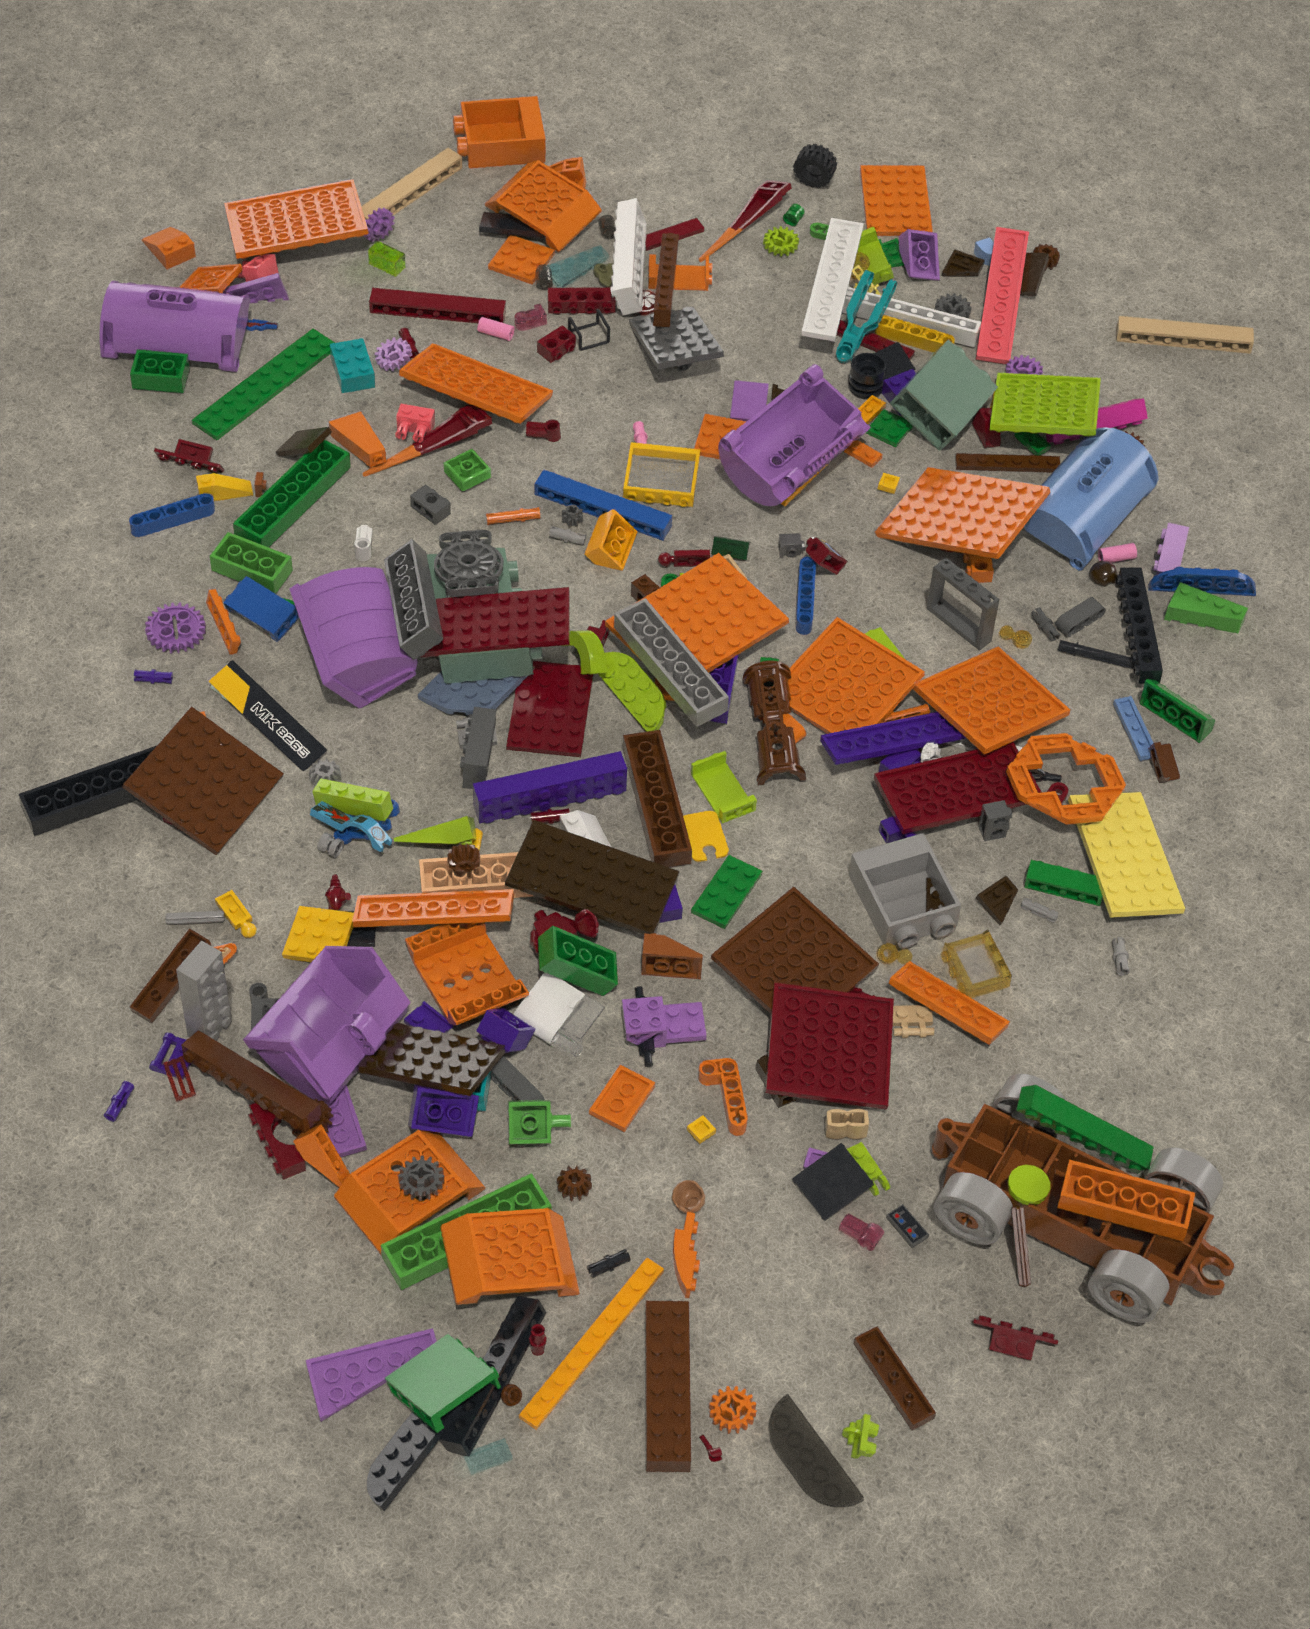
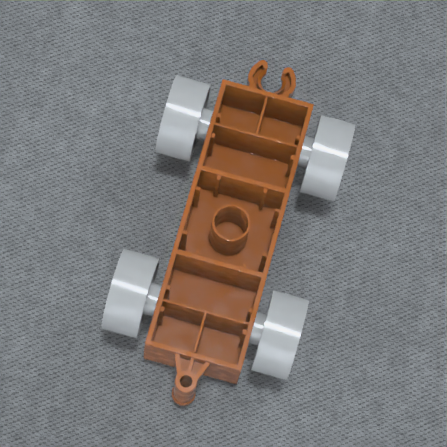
M1028 1074L1012 1075L1005 1082L992 1107L984 1103L973 1124L955 1122L949 1118L941 1119L938 1122L935 1140L932 1145V1154L937 1159H945L951 1153L954 1156L947 1166L943 1189L934 1203V1210L942 1224L957 1236L977 1244H993L999 1239L1007 1224L1013 1226L1011 1208L1015 1205H1021L1024 1207L1026 1233L1095 1267L1096 1269L1088 1282V1288L1093 1298L1107 1311L1132 1322L1145 1323L1153 1320L1163 1302L1172 1306L1182 1284L1192 1286L1195 1290L1210 1296L1222 1293L1225 1283L1222 1280L1206 1278L1202 1271L1204 1266L1214 1265L1220 1269L1223 1275L1230 1276L1234 1269V1263L1230 1257L1206 1241L1214 1218L1210 1211L1223 1188V1179L1218 1170L1203 1157L1181 1148L1163 1149L1158 1153L1145 1177V1180L1195 1192L1188 1230L1184 1241H1179L1057 1208L1069 1159L1127 1175L1130 1174L1056 1139L1058 1134L1054 1132L1055 1130L1043 1127L1039 1124L1040 1122L1024 1117V1114L1017 1111L1021 1087L1038 1085L1066 1100L1058 1089L1043 1079ZM1022 1165H1032L1042 1169L1050 1180V1191L1046 1199L1036 1205L1030 1203L1025 1205L1016 1201L1008 1190V1178L1012 1170Z

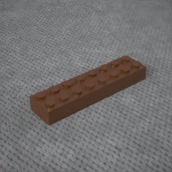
M189 928L130 1005L131 1011L152 1024L179 989L176 969L201 941L212 946L210 940Z
M878 1326L855 1337L854 1346L911 1431L935 1419V1410Z

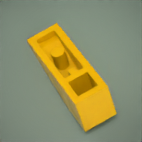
M215 473L196 476L198 494H211L214 501L253 496L252 485L249 480Z

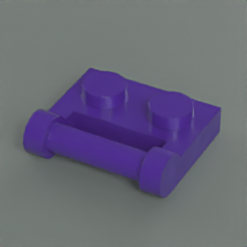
M167 1032L163 1036V1043L155 1060L151 1061L149 1069L184 1080L191 1063L186 1062L183 1058L181 1044L186 1039L176 1037L172 1033ZM170 1045H175L167 1065H162Z

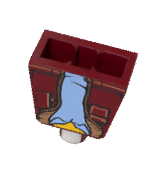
M810 537L807 540L806 545L808 547L805 551L818 565L837 575L848 562L831 545L818 537Z

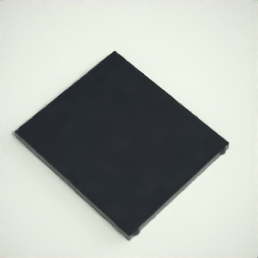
M842 1143L792 1178L793 1183L797 1185L824 1221L874 1186V1182Z

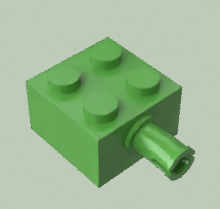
M550 1100L508 1101L509 1144L551 1143L552 1127H571V1114L552 1115Z

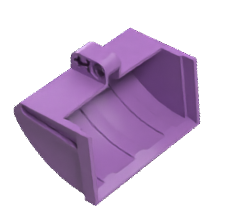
M358 567L338 570L314 578L302 585L297 583L289 588L324 686L356 707L363 708L416 676L417 659L413 660L399 645L389 584L382 569Z
M325 946L247 1034L243 1041L249 1048L255 1049L264 1061L293 1087L310 1098L322 1100L329 1105L357 1073L358 1065L367 1055H373L386 1040L385 1035L406 1015L408 1005L411 1002L373 947Z

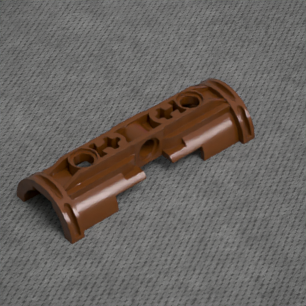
M779 661L758 662L748 667L743 673V683L748 685L750 705H753L754 718L764 717L765 726L763 730L757 732L759 747L757 755L759 773L757 775L758 786L764 785L769 777L777 773L790 772V774L796 775L800 781L806 780L805 770L800 765L799 751L795 745L793 728L786 727L783 722V714L791 713L789 704L791 696L788 679L791 678V671L786 664ZM771 681L774 685L772 687H765L764 683ZM768 694H772V702H769ZM774 732L778 733V737H774ZM779 743L783 747L779 750H775L772 748V746L774 744Z

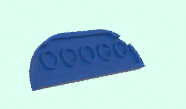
M1179 566L1155 575L1148 584V591L1175 592L1181 582L1210 594L1256 596L1254 580L1236 569L1220 570L1218 568L1202 569L1199 567L1184 568Z

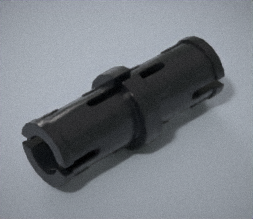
M623 1249L613 1255L603 1256V1259L587 1265V1270L589 1274L591 1273L590 1276L594 1278L604 1272L614 1271L615 1267L630 1262L631 1258L627 1250Z

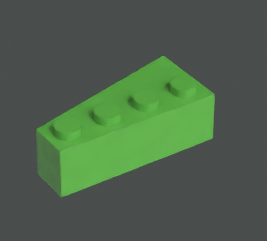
M1180 582L1167 607L1164 620H1176L1183 624H1198L1199 627L1209 626L1214 627L1216 630L1238 634L1245 621L1248 608Z

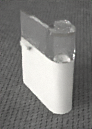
M544 972L529 992V995L518 1006L514 1015L536 1029L534 1032L535 1036L566 1056L573 1058L581 1054L583 1050L581 1039L605 1009V1006L562 979Z

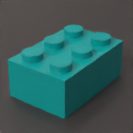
M363 338L330 344L331 360L342 394L375 388V373Z

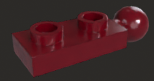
M674 550V555L672 556L667 552H663L658 556V562L661 566H669L671 563H674V567H693L710 558V550Z

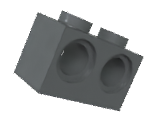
M1005 800L982 805L978 827L984 842L1006 837L1007 830L1010 829L1009 821L1012 818V811L1010 807H1007Z

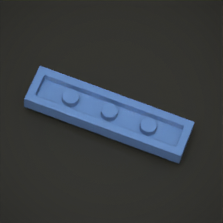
M1132 696L1114 699L1113 705L1139 761L1151 759L1148 748L1153 744V741Z

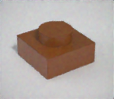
M256 472L254 484L255 497H261L264 490H267V480H264V472Z

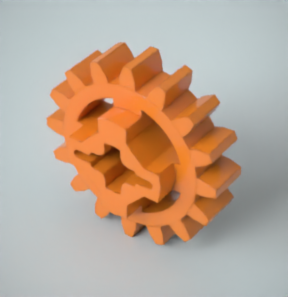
M726 1386V1392L719 1389L718 1396L713 1395L712 1402L709 1404V1417L714 1418L713 1425L719 1423V1430L722 1431L724 1428H727L729 1434L732 1429H735L738 1434L741 1427L746 1431L748 1424H753V1417H756L757 1412L755 1410L756 1402H751L753 1395L746 1396V1389L739 1392L738 1386H735L734 1390Z

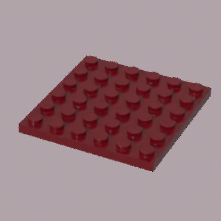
M775 982L773 986L765 1093L887 1110L889 1104L894 999Z

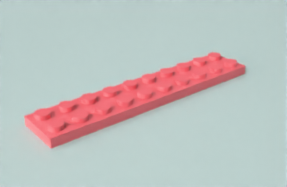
M996 227L976 360L1001 364L1009 363L1027 250L1028 231Z

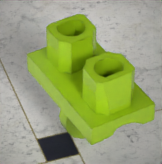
M864 1414L862 1419L850 1422V1426L842 1430V1436L848 1439L847 1444L852 1445L851 1458L858 1459L861 1455L872 1457L876 1453L877 1445L869 1442L868 1437L875 1438L877 1436L879 1425L870 1421L871 1415Z

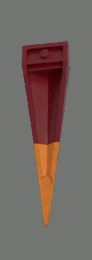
M766 180L757 187L737 218L723 235L699 258V261H704L706 256L713 254L783 199L782 196H785L792 189L791 183Z
M474 405L460 408L447 420L426 434L421 443L418 440L387 459L385 463L363 472V476H369L477 434V430L492 424V418L481 408Z

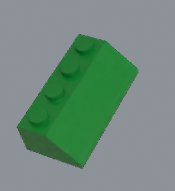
M1147 679L1145 681L1140 705L1198 743H1201L1213 731L1215 719L1209 714L1201 711L1195 705L1189 703L1156 680Z

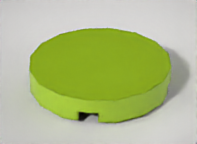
M1022 1165L1012 1170L1008 1178V1190L1016 1201L1025 1205H1029V1203L1036 1205L1043 1202L1048 1196L1050 1180L1042 1169L1032 1165Z

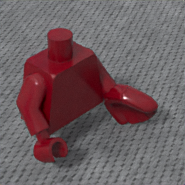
M584 909L576 914L574 920L561 916L558 912L547 916L544 910H539L534 914L536 921L533 923V930L530 932V947L535 949V953H538V937L552 926L577 935L578 931L582 935L594 938L599 930L598 919L588 909Z

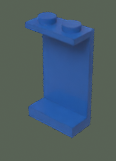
M247 576L237 584L235 590L223 602L229 613L233 610L269 632L271 638L276 642L286 634L299 618L296 606Z

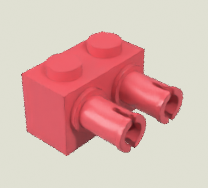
M266 253L262 256L257 255L251 261L244 260L242 262L243 270L237 278L246 279L247 282L279 273L275 254Z
M400 404L396 415L397 432L395 436L400 439L403 434L402 440H404L407 432H413L412 439L417 442L420 437L419 443H421L424 435L431 432L434 428L435 409Z

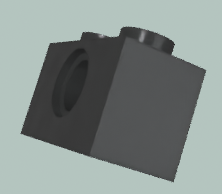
M426 484L410 495L411 507L434 525H437L451 514L449 500L443 498L436 490L431 489Z

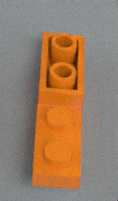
M687 1212L684 1230L675 1229L673 1247L675 1274L685 1298H690L691 1291L695 1292L697 1279L693 1278L694 1272H699L700 1260H696L697 1251H694L695 1240H692V1234H697L699 1222L695 1221V1213Z

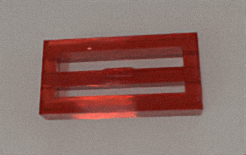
M183 1056L163 1062L175 1101L195 1096L196 1093ZM177 1063L181 1065L190 1093H186ZM171 1065L173 1066L175 1075L177 1077L182 1092L181 1096L178 1095L174 1080L169 1069V1066Z

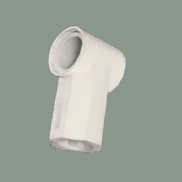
M361 525L356 531V540L354 542L355 558L359 561H367L371 558L372 528L368 527V525Z

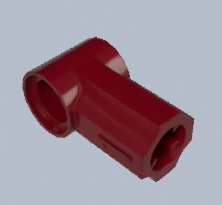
M550 419L545 423L527 421L526 436L546 438L550 442H557L561 439L560 423L554 419Z

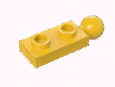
M233 890L215 898L216 905L224 912L225 917L235 930L241 927V934L244 937L252 938L255 936L257 929L251 923L252 916Z

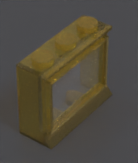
M988 929L982 934L951 943H944L943 951L941 952L942 960L948 964L950 976L956 979L957 989L970 998H975L1010 987L1012 974Z

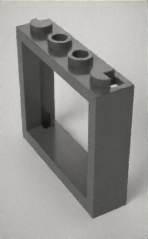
M945 558L933 567L927 610L980 651L992 642L1000 599L949 559ZM945 580L982 609L979 626L942 598Z

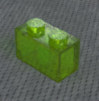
M377 241L368 249L370 265L394 277H397L406 268L405 253L380 241Z

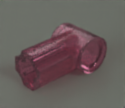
M849 1213L845 1215L839 1227L840 1231L858 1240L859 1245L863 1248L867 1247L869 1251L874 1250L885 1234L879 1225L875 1223L867 1224Z

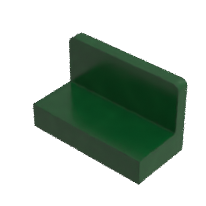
M714 536L711 554L716 555L720 553L722 556L729 554L732 558L747 560L751 541Z

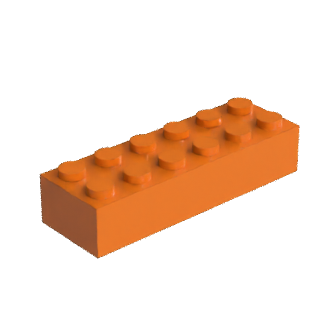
M1069 1159L1057 1208L1184 1241L1189 1226L1195 1192Z

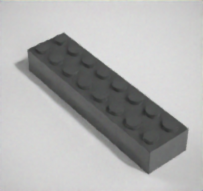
M411 539L386 557L384 562L400 648L415 660L419 656H423L433 646L438 645L443 640V634L426 551Z

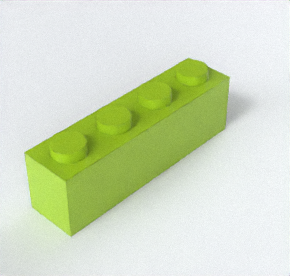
M322 778L312 791L316 805L323 801L350 815H366L375 820L386 821L393 810L388 791Z

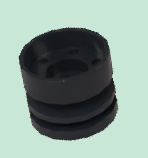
M861 353L854 356L851 360L848 388L855 396L869 398L871 395L875 397L881 395L887 366L881 356L874 353Z

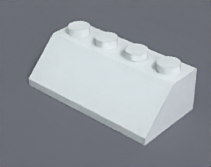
M579 810L560 816V829L611 847L596 816Z

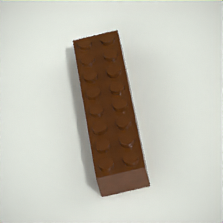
M661 730L623 735V752L651 861L666 867L691 864L692 847Z
M646 1301V1472H690L689 1301Z

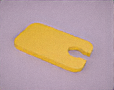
M704 811L683 816L694 861H707V856L703 852V848L706 846L715 848L716 859L728 855L729 848L716 812Z

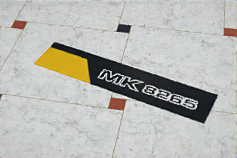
M233 660L208 681L300 770L306 771L312 763L327 751L316 738Z

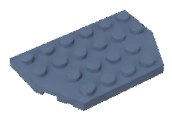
M441 671L418 694V699L447 714L465 712L466 715L473 714L474 707L496 709L527 676H510L502 679L489 678L486 680L449 684L444 683Z

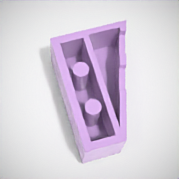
M1168 523L1167 529L1163 528L1161 539H1164L1163 545L1159 544L1157 552L1160 558L1159 561L1155 560L1153 571H1156V575L1181 565L1189 527Z

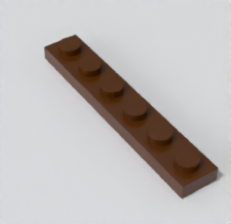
M956 453L955 455L956 470L1052 473L1061 464L1060 456Z

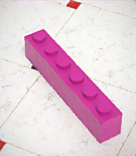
M1144 398L1098 408L1097 428L1116 427L1121 429L1127 427L1126 424L1132 423V425L1141 424L1142 420L1148 419ZM1046 433L1047 442H1054V445L1064 443L1065 439H1070V441L1078 440L1081 436L1050 435Z

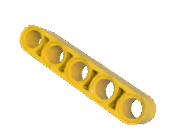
M883 315L878 328L874 331L876 335L932 353H935L948 339L953 344L955 342V338L950 334L887 315Z

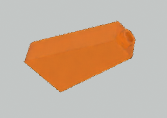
M361 411L329 421V428L332 431L331 437L369 467L386 462L385 448Z

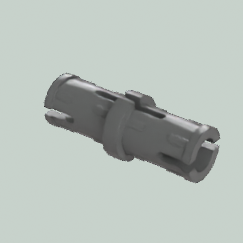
M1040 607L1036 608L1037 613L1033 610L1031 615L1038 622L1040 630L1046 633L1050 641H1055L1054 636L1059 638L1060 633L1052 625V620L1046 617Z

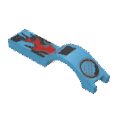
M323 801L311 808L310 816L341 832L349 826L363 830L369 837L372 848L379 852L383 851V843L389 846L392 844V839L380 824L369 816L356 815L352 817Z

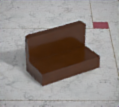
M1161 741L1153 743L1148 749L1158 782L1163 783L1179 779L1180 774L1171 744L1161 745Z

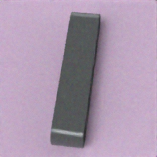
M481 1036L477 1038L478 1040L485 1041ZM504 1056L500 1058L490 1071L491 1080L495 1084H499L497 1086L509 1098L512 1097V1101L545 1100L540 1091Z

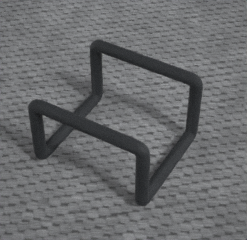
M600 309L596 310V322L577 327L572 317H568V330L570 332L576 331L578 334L580 351L610 342V326ZM600 316L607 328V340L582 347V335L579 330L598 325Z

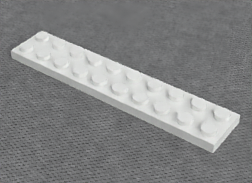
M831 218L801 336L835 342L864 223Z

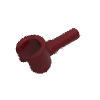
M701 1435L699 1438L708 1451L710 1461L722 1460L721 1448H712L706 1437Z

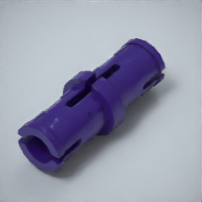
M156 669L151 671L134 670L135 682L172 684L173 677L171 676H173V672L156 671Z
M128 1081L122 1082L117 1094L112 1096L111 1104L104 1113V1117L111 1122L116 1121L121 1109L126 1107L127 1099L135 1088L132 1083Z

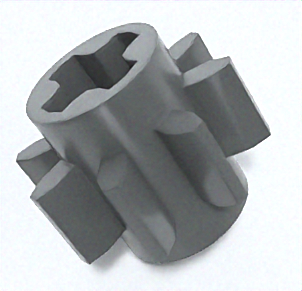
M576 505L567 506L566 510H562V522H566L569 527L578 526L579 522H583L582 509H579Z

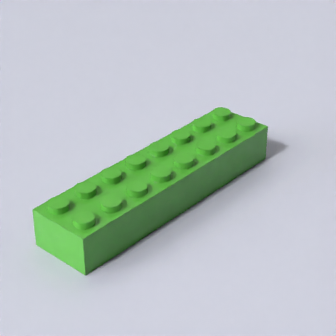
M531 1173L381 1244V1255L400 1290H403L448 1268L440 1228L442 1224L469 1213L542 1208L552 1210V1205Z

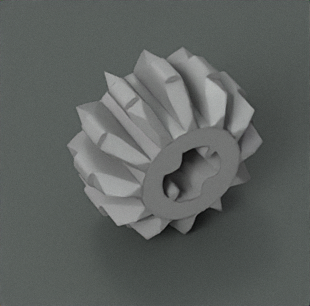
M327 758L325 761L319 759L318 764L312 763V768L309 769L310 782L314 786L317 785L321 778L337 782L341 780L340 767L336 765L334 760L329 762Z

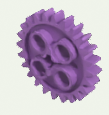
M172 602L171 607L164 604V609L157 607L158 612L152 611V616H148V622H145L147 640H150L151 645H156V649L162 647L163 652L169 649L171 654L173 650L180 653V649L187 652L188 646L193 649V643L200 644L199 639H203V634L206 633L204 616L200 615V610L195 611L194 606L189 609L188 604L183 607L181 602L177 606ZM173 616L176 617L178 639H175Z

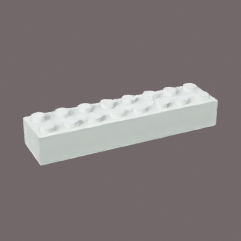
M637 198L618 202L617 210H615L617 220H615L616 231H614L616 241L613 243L615 253H613L614 264L612 265L614 275L611 276L613 283L611 294L616 298L617 308L621 310L622 315L641 312L643 304L646 220Z

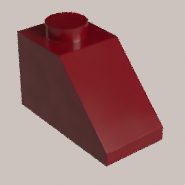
M980 408L972 422L984 448L1001 445V432L990 430L992 408Z

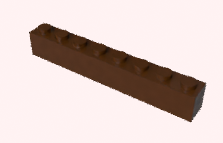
M662 233L653 326L670 327L679 234Z
M196 1031L181 1044L183 1058L186 1062L194 1064L202 1072H207L217 1081L225 1083L233 1091H238L246 1099L259 1104L262 1109L272 1112L278 1119L288 1122L293 1128L305 1133L322 1118L319 1103L203 1032Z

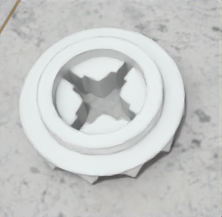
M931 742L924 746L921 753V762L942 757L938 744Z

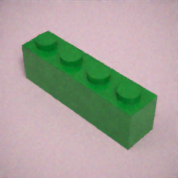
M1030 861L1024 888L1100 906L1103 896L1096 875L1042 861Z

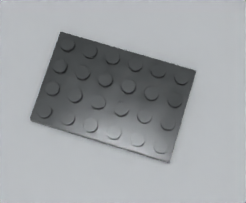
M694 307L672 310L670 327L653 326L654 313L648 316H636L629 319L630 327L657 369L724 357L723 349Z

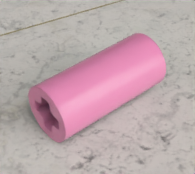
M481 317L477 330L484 334L511 341L515 327Z
M1134 543L1098 549L1099 561L1113 563L1137 558V549Z

